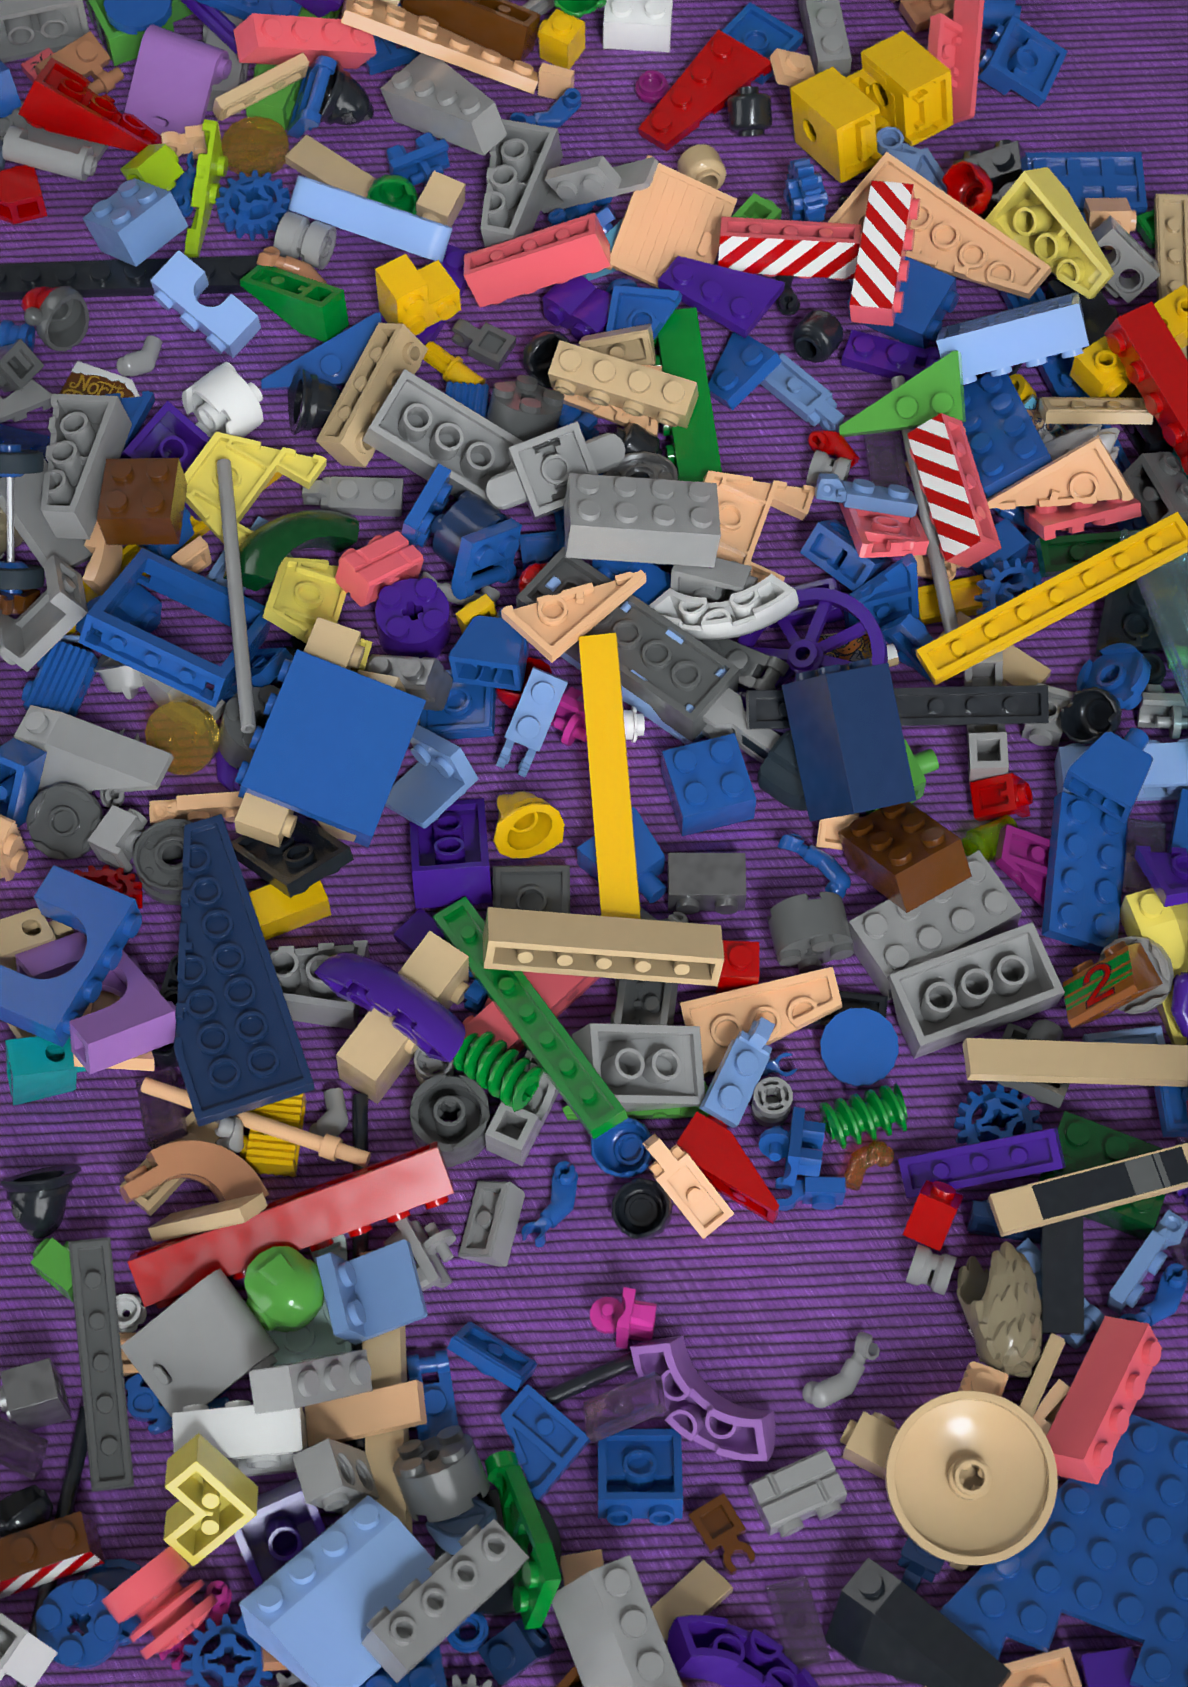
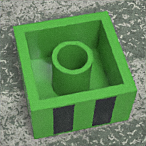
M86 0L90 20L114 67L138 58L145 31H137L138 35H132L117 30L108 21L104 0ZM170 16L162 28L174 32L172 17Z

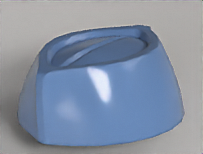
M477 1496L472 1498L474 1507L468 1511L444 1521L426 1522V1528L435 1542L451 1555H455L462 1548L458 1541L473 1526L478 1524L483 1529L493 1519L497 1521L495 1509Z

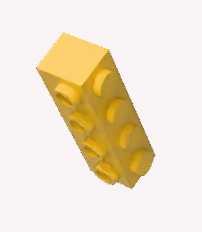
M1183 284L1154 303V306L1181 349L1188 345V288ZM1106 336L1085 348L1082 354L1074 356L1070 377L1090 397L1115 398L1131 383L1119 357L1109 348Z

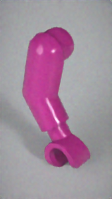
M213 1581L206 1588L204 1598L213 1593L219 1602L211 1608L203 1623L196 1628L202 1633H206L204 1623L207 1619L211 1618L215 1625L219 1626L223 1614L228 1613L232 1593L223 1581ZM191 1633L170 1650L159 1652L161 1661L170 1652L177 1651L180 1653V1656L171 1663L173 1670H180L181 1663L187 1661V1656L182 1652L184 1645H196L191 1637Z

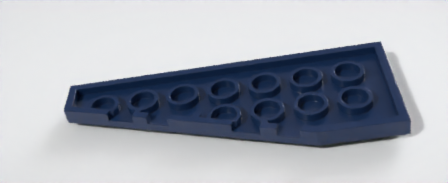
M222 814L184 825L183 887L181 890L182 908L179 930L178 996L174 1052L198 1127L315 1090L309 1067Z

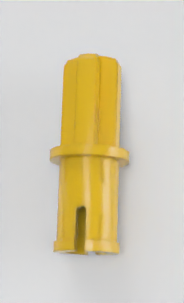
M433 341L425 345L428 350L423 360L442 373V379L446 382L451 381L460 384L465 382L466 384L473 383L474 385L478 383L484 385L486 383L483 377L463 364V359L460 356L453 357Z

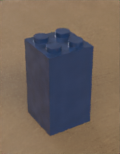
M869 658L844 665L826 666L817 670L795 674L797 682L782 685L810 822L916 800L888 663L873 665L872 659Z

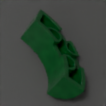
M304 510L282 515L263 524L239 546L243 587L257 592L272 582L279 565L293 550L321 548L341 553L357 542L359 521L355 517L335 511ZM225 571L223 578L227 580V574Z

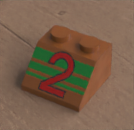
M1121 941L1103 951L1106 958L1094 964L1092 959L1071 969L1074 976L1062 982L1065 991L1064 998L1067 1018L1071 1028L1097 1021L1163 984L1140 942L1127 946L1125 941Z

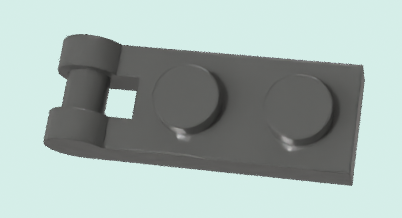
M730 639L700 640V642L740 669L738 686L748 691L777 690L775 684L780 676H785L790 667L786 662L775 656H768ZM764 670H766V672H765V674L763 675L762 679H760L761 674L763 673Z

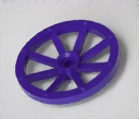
M817 587L796 590L799 601L798 607L817 604L818 607L805 639H800L787 616L777 621L791 644L789 649L754 647L758 638L767 627L740 636L737 642L787 662L790 667L784 677H779L775 684L776 689L794 674L852 662L827 656L826 654L867 633L871 643L872 664L888 663L885 637L870 611L852 596L829 588ZM832 606L849 612L860 621L818 643ZM810 654L806 660L801 661L804 655ZM738 686V694L741 696L743 706L746 709V691L748 690ZM791 729L771 730L776 732L778 735L782 736L787 730Z

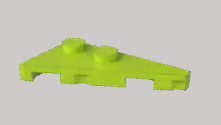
M204 119L202 130L205 135L207 154H198L197 171L191 207L196 208L191 229L187 228L184 255L188 258L199 257L213 204H216V198H220V178L226 177L228 170V157L223 156L218 121Z

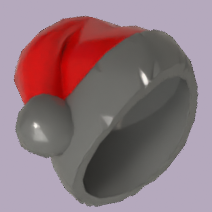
M42 286L35 287L24 295L21 307L25 312V322L35 327L38 336L48 348L54 351H67L83 340L88 331L89 312L82 295L76 289L69 286L53 288Z

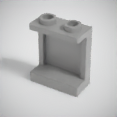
M54 554L43 564L47 590L17 619L2 614V610H0V656L8 664H17L27 672L88 613L81 574Z

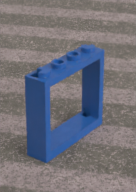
M142 548L88 611L78 643L216 708L236 681L234 650H232L223 664L218 666L111 614L135 585L139 583L231 627L228 588ZM145 572L151 575V578L143 576L142 573ZM244 596L249 656L251 660L266 640L271 622L263 618L266 606ZM97 631L103 632L101 638L95 635ZM207 682L214 685L213 691L205 688Z

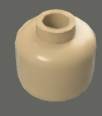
M706 144L692 146L683 152L678 160V172L717 190L725 182V166L718 152L712 146Z

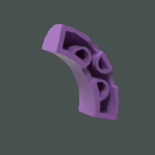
M684 1336L646 1341L630 1347L639 1381L647 1397L653 1399L657 1407L665 1415V1421L690 1442L695 1441L708 1449L716 1451L715 1454L744 1461H768L771 1458L775 1445L774 1410H756L742 1407L716 1393L706 1384L693 1366L686 1349Z

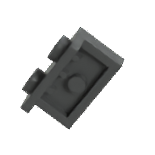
M616 979L617 1002L616 1009L611 1013V1024L673 1026L678 983Z

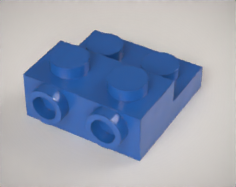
M1012 15L1004 25L998 23L991 32L988 41L993 45L991 49L986 48L980 56L979 67L981 70L978 78L1003 95H1006L1012 89L1039 107L1046 100L1068 51Z
M598 1429V1519H607L610 1524L615 1526L627 1525L632 1519H649L652 1524L657 1526L669 1525L674 1519H682L683 1474L681 1434L675 1429Z

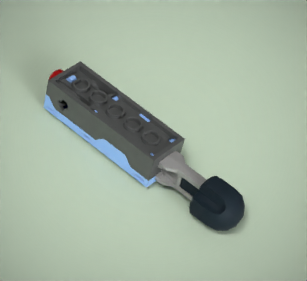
M563 547L549 563L531 564L523 571L518 581L519 595L516 597L517 608L537 603L538 597L557 595L563 590L591 582L594 587L611 582L612 580L582 559L566 558L565 547ZM634 595L629 596L584 635L617 634L622 698L624 702L630 706H635L638 712L644 714L645 717L685 745L696 743L703 736L713 739L735 733L740 749L762 763L757 776L760 789L787 807L798 811H807L791 730H787L782 736L771 729L747 730V715L744 711L741 696L738 694L740 672L738 667ZM578 640L560 657L581 671Z

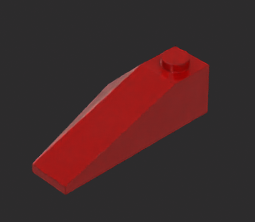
M52 57L34 80L18 113L25 118L27 123L35 128L140 153L148 145L162 144V138L157 132L133 114L120 113L114 105V99L107 94L102 97L98 96L88 88L90 84L88 79Z

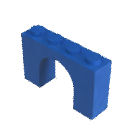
M53 865L34 895V899L43 916L74 928L87 937L85 952L80 961L71 970L50 979L31 978L0 965V1020L63 1047L70 1037L69 1021L82 1017L88 1005L98 999L104 979L110 970H114L121 960L124 946L129 938H134L139 932L142 924V915L134 898Z

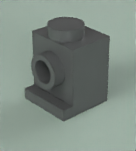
M18 339L14 344L0 347V389L4 393L21 390L44 367V364L22 339Z

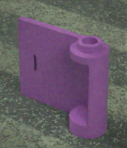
M153 24L146 29L141 41L124 113L133 114L160 136L161 133L167 131L184 134L185 127L203 124L213 85L219 84L223 79H227L231 72L232 61L229 59V53L226 50Z

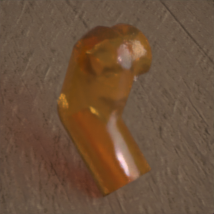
M874 1140L853 1151L843 1176L845 1177L846 1188L860 1190L868 1168L876 1164L879 1167L889 1166L894 1159L892 1148L887 1147V1144L883 1141Z

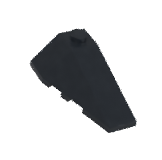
M867 1558L841 1590L824 1640L827 1646L857 1668L869 1672L874 1670L894 1676L897 1681L907 1684L913 1682L926 1687H1002L1012 1675L1011 1670L905 1583L870 1558Z

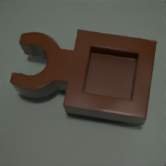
M0 590V609H2V614L24 613L40 597V590H22V594L7 593Z
M724 1493L688 1514V1520L708 1553L711 1554L719 1548L722 1550L723 1567L729 1575L733 1576L737 1571L731 1561V1557L734 1554H743L750 1565L755 1562L753 1549L748 1544L740 1542L737 1538L746 1532V1528Z

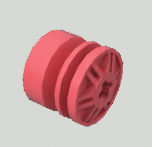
M172 1546L161 1552L101 1601L117 1623L124 1622L135 1615L142 1621L129 1636L132 1643L147 1631L155 1638L139 1651L145 1660L156 1653L170 1650L200 1626L211 1608L219 1602L214 1594L211 1593L197 1605L195 1604L191 1596L202 1588L205 1583L200 1579L184 1588L182 1587L179 1580L188 1571L191 1564L177 1553Z

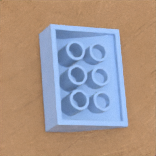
M1079 292L942 327L936 340L941 359L952 351H959L961 353L963 385L977 381L976 375L990 372L991 377L1004 375L1012 372L1011 366L1026 363L1027 368L1047 363L1048 356L1061 353L1062 358H1069L1082 354V347L1089 346Z
M367 1495L239 1603L247 1634L308 1687H359L382 1667L361 1644L371 1631L366 1624L385 1606L392 1612L402 1602L397 1596L416 1578L423 1584L433 1575L428 1568L435 1560L395 1515Z

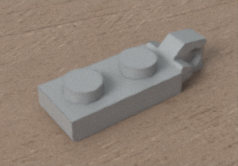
M324 477L322 481L316 480L310 489L303 487L302 498L304 505H320L323 510L347 515L402 516L404 481L402 478Z

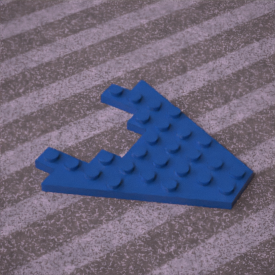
M1132 1414L1129 1418L1126 1432L1121 1435L1114 1449L1112 1462L1105 1469L1098 1485L1068 1479L1057 1490L1052 1513L1043 1530L1034 1541L1014 1556L996 1563L985 1564L939 1612L997 1660L1006 1637L1048 1653L1061 1614L1064 1613L1143 1644L1130 1680V1685L1134 1687H1188V1434Z

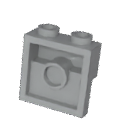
M716 558L715 565L712 568L673 565L671 589L684 595L707 598L708 603L728 601L731 594L756 585L758 578L751 576L752 566Z

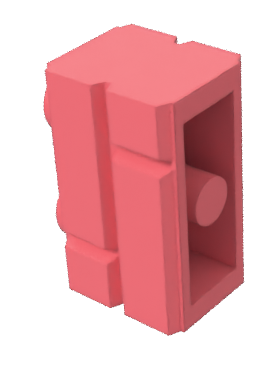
M395 531L385 537L377 535L366 546L358 550L350 548L341 555L335 576L336 583L346 593L349 592L350 597L360 607H364L378 600L379 593L385 586L404 579H418L424 561L423 554L413 545H409V541L399 531Z

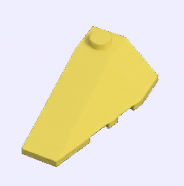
M1048 167L1024 171L985 219L986 222L1051 266V272L1056 275L1059 281L1088 299H1093L1115 274L1070 193Z
M1153 888L1126 895L1120 908V920L1127 937L1136 935L1152 939L1162 946L1170 957L1174 977L1177 974L1181 975V972H1187L1188 903L1164 907ZM1172 984V990L1165 1001L1157 1006V1009L1172 1045H1186L1188 1040L1182 1036L1171 1013L1174 988Z

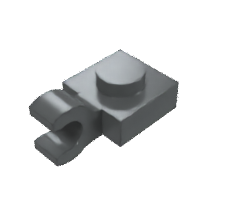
M459 318L452 328V331L455 332L452 342L461 347H468V356L498 371L516 346L515 336L485 322L480 330L466 320Z

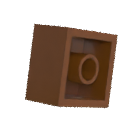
M179 458L106 459L97 521L106 545L179 544L188 485Z

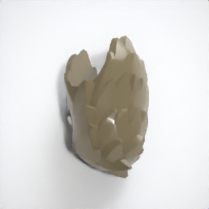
M1005 1241L999 1251L995 1250L992 1252L990 1270H983L975 1256L969 1257L966 1266H962L958 1272L957 1296L963 1309L967 1329L974 1338L976 1355L980 1362H984L987 1366L1008 1375L1031 1377L1033 1375L1032 1367L1041 1357L1042 1321L1040 1317L1042 1300H1040L1036 1277L1029 1261L1023 1254L1018 1253L1012 1244Z

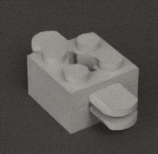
M577 421L508 448V455L513 469L491 477L486 487L487 500L499 510H506L527 502L533 520L563 510L569 473L598 475L614 469L624 459L625 445L621 438L612 433H605L585 441Z

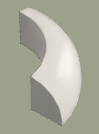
M771 574L756 585L731 594L728 601L708 603L707 598L684 595L669 588L648 606L698 640H720L750 634L772 625L798 607L799 601L794 588Z

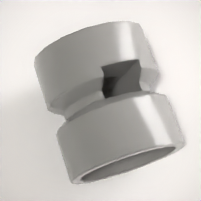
M288 211L284 214L278 225L274 247L280 250V256L286 258L287 255L296 259L302 257V261L311 264L312 267L324 269L333 254L337 230L335 226L316 220L310 224L308 217Z

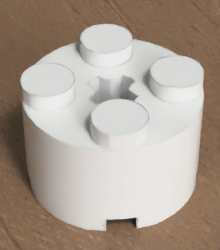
M224 362L182 393V402L187 415L193 412L199 421L195 425L210 438L215 432L244 438L263 422L262 409L259 404L263 400L261 391L255 384L251 382L247 384L229 362Z

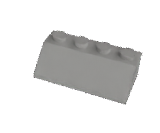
M406 369L403 370L362 440L427 481L439 463L451 470L449 484L453 488L450 495L458 499L462 493L470 491L488 503L489 501L486 497L487 482L491 477L513 469L508 455V448L523 442Z
M1033 922L888 976L898 1024L914 1059L964 1041L966 1038H972L1007 1025L1008 1022L1012 1023L1055 1007L1065 993Z
M630 1555L593 1569L556 1592L552 1601V1607L583 1687H682Z

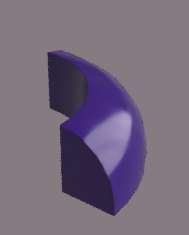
M343 952L330 956L314 972L339 998L351 1001L370 1012L375 1008L385 1016L394 1017L395 1019L392 1021L393 1027L417 1045L429 1058L451 1063L461 1048L466 1034L464 1024L429 993L386 965L363 955Z
M708 1615L676 1617L669 1629L667 1649L679 1678L702 1679L723 1687H819L805 1667L801 1671L781 1652L784 1648L783 1646L756 1629L749 1632L737 1626L727 1624L728 1619Z

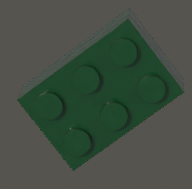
M1064 1111L1057 1130L1066 1167L1042 1172L1038 1182L1151 1153L1163 1148ZM1166 1194L1086 1214L1083 1217L1145 1241L1155 1227Z

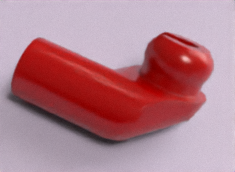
M815 430L808 437V444L814 452L819 450L826 452L828 455L836 456L837 459L840 457L850 459V468L859 461L858 455L846 439L840 436L839 432Z

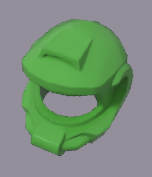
M289 1246L271 1247L258 1254L248 1265L244 1280L248 1295L246 1304L266 1330L284 1333L298 1331L307 1326L322 1308L324 1291L318 1266L312 1260L302 1256L296 1249Z

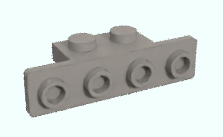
M603 156L549 169L545 181L550 185V189L541 211L548 213L558 208L565 209L648 188L653 181V176L659 162L655 157L612 167Z

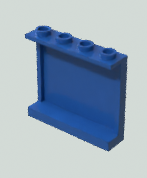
M297 649L292 661L285 659L277 678L278 681L283 682L279 694L271 692L263 712V714L269 716L265 728L257 726L249 748L255 750L251 762L243 760L235 780L236 783L241 784L238 797L243 799L245 793H249L356 835L354 842L368 848L426 700Z

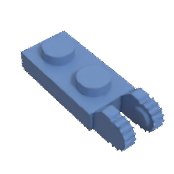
M533 667L505 734L507 739L496 766L504 769L512 755L511 750L514 742L528 747L526 755L522 758L518 767V775L526 777L536 751L539 752L568 684L567 680Z

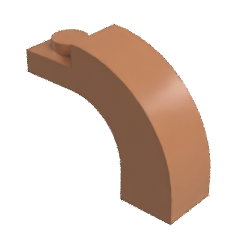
M195 1140L172 1142L151 1150L146 1155V1158L153 1169L148 1171L145 1165L135 1169L124 1176L127 1184L119 1189L126 1204L157 1186L174 1179H191L202 1183L214 1193L219 1202L263 1193L265 1198L269 1195L257 1173L240 1156L214 1143Z

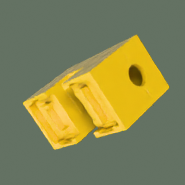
M901 31L862 51V69L846 78L832 66L790 88L795 142L841 184L874 167L882 158L877 149L876 135L882 128L894 127L899 129L904 136V141L912 147L953 125L951 70L905 31Z

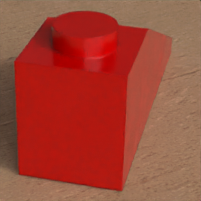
M697 1111L676 1144L690 1156L718 1192L774 1224L778 1216L779 1204L732 1132L727 1129L728 1127L724 1122L710 1114L706 1117Z

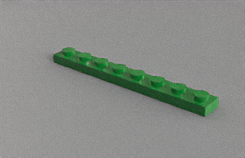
M466 896L435 914L433 919L439 930L452 946L469 956V970L538 1065L543 1069L593 1140L626 1120L628 1116L624 1107L523 972L484 969L483 931L485 922Z

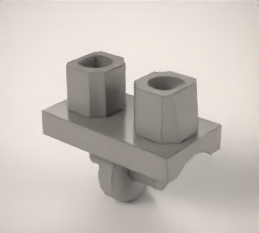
M1147 684L1145 691L1141 695L1142 699L1137 716V726L1141 728L1169 729L1170 739H1179L1181 729H1188V686L1179 689V694L1165 693V688L1161 685Z
M408 1217L395 1222L399 1230L394 1232L384 1242V1245L387 1246L403 1239L410 1242L413 1256L418 1263L416 1264L422 1292L433 1286L444 1289L453 1283L443 1263L450 1261L454 1257L449 1249V1246L456 1240L452 1229L440 1232L435 1222L429 1223L423 1229L419 1221L410 1222Z

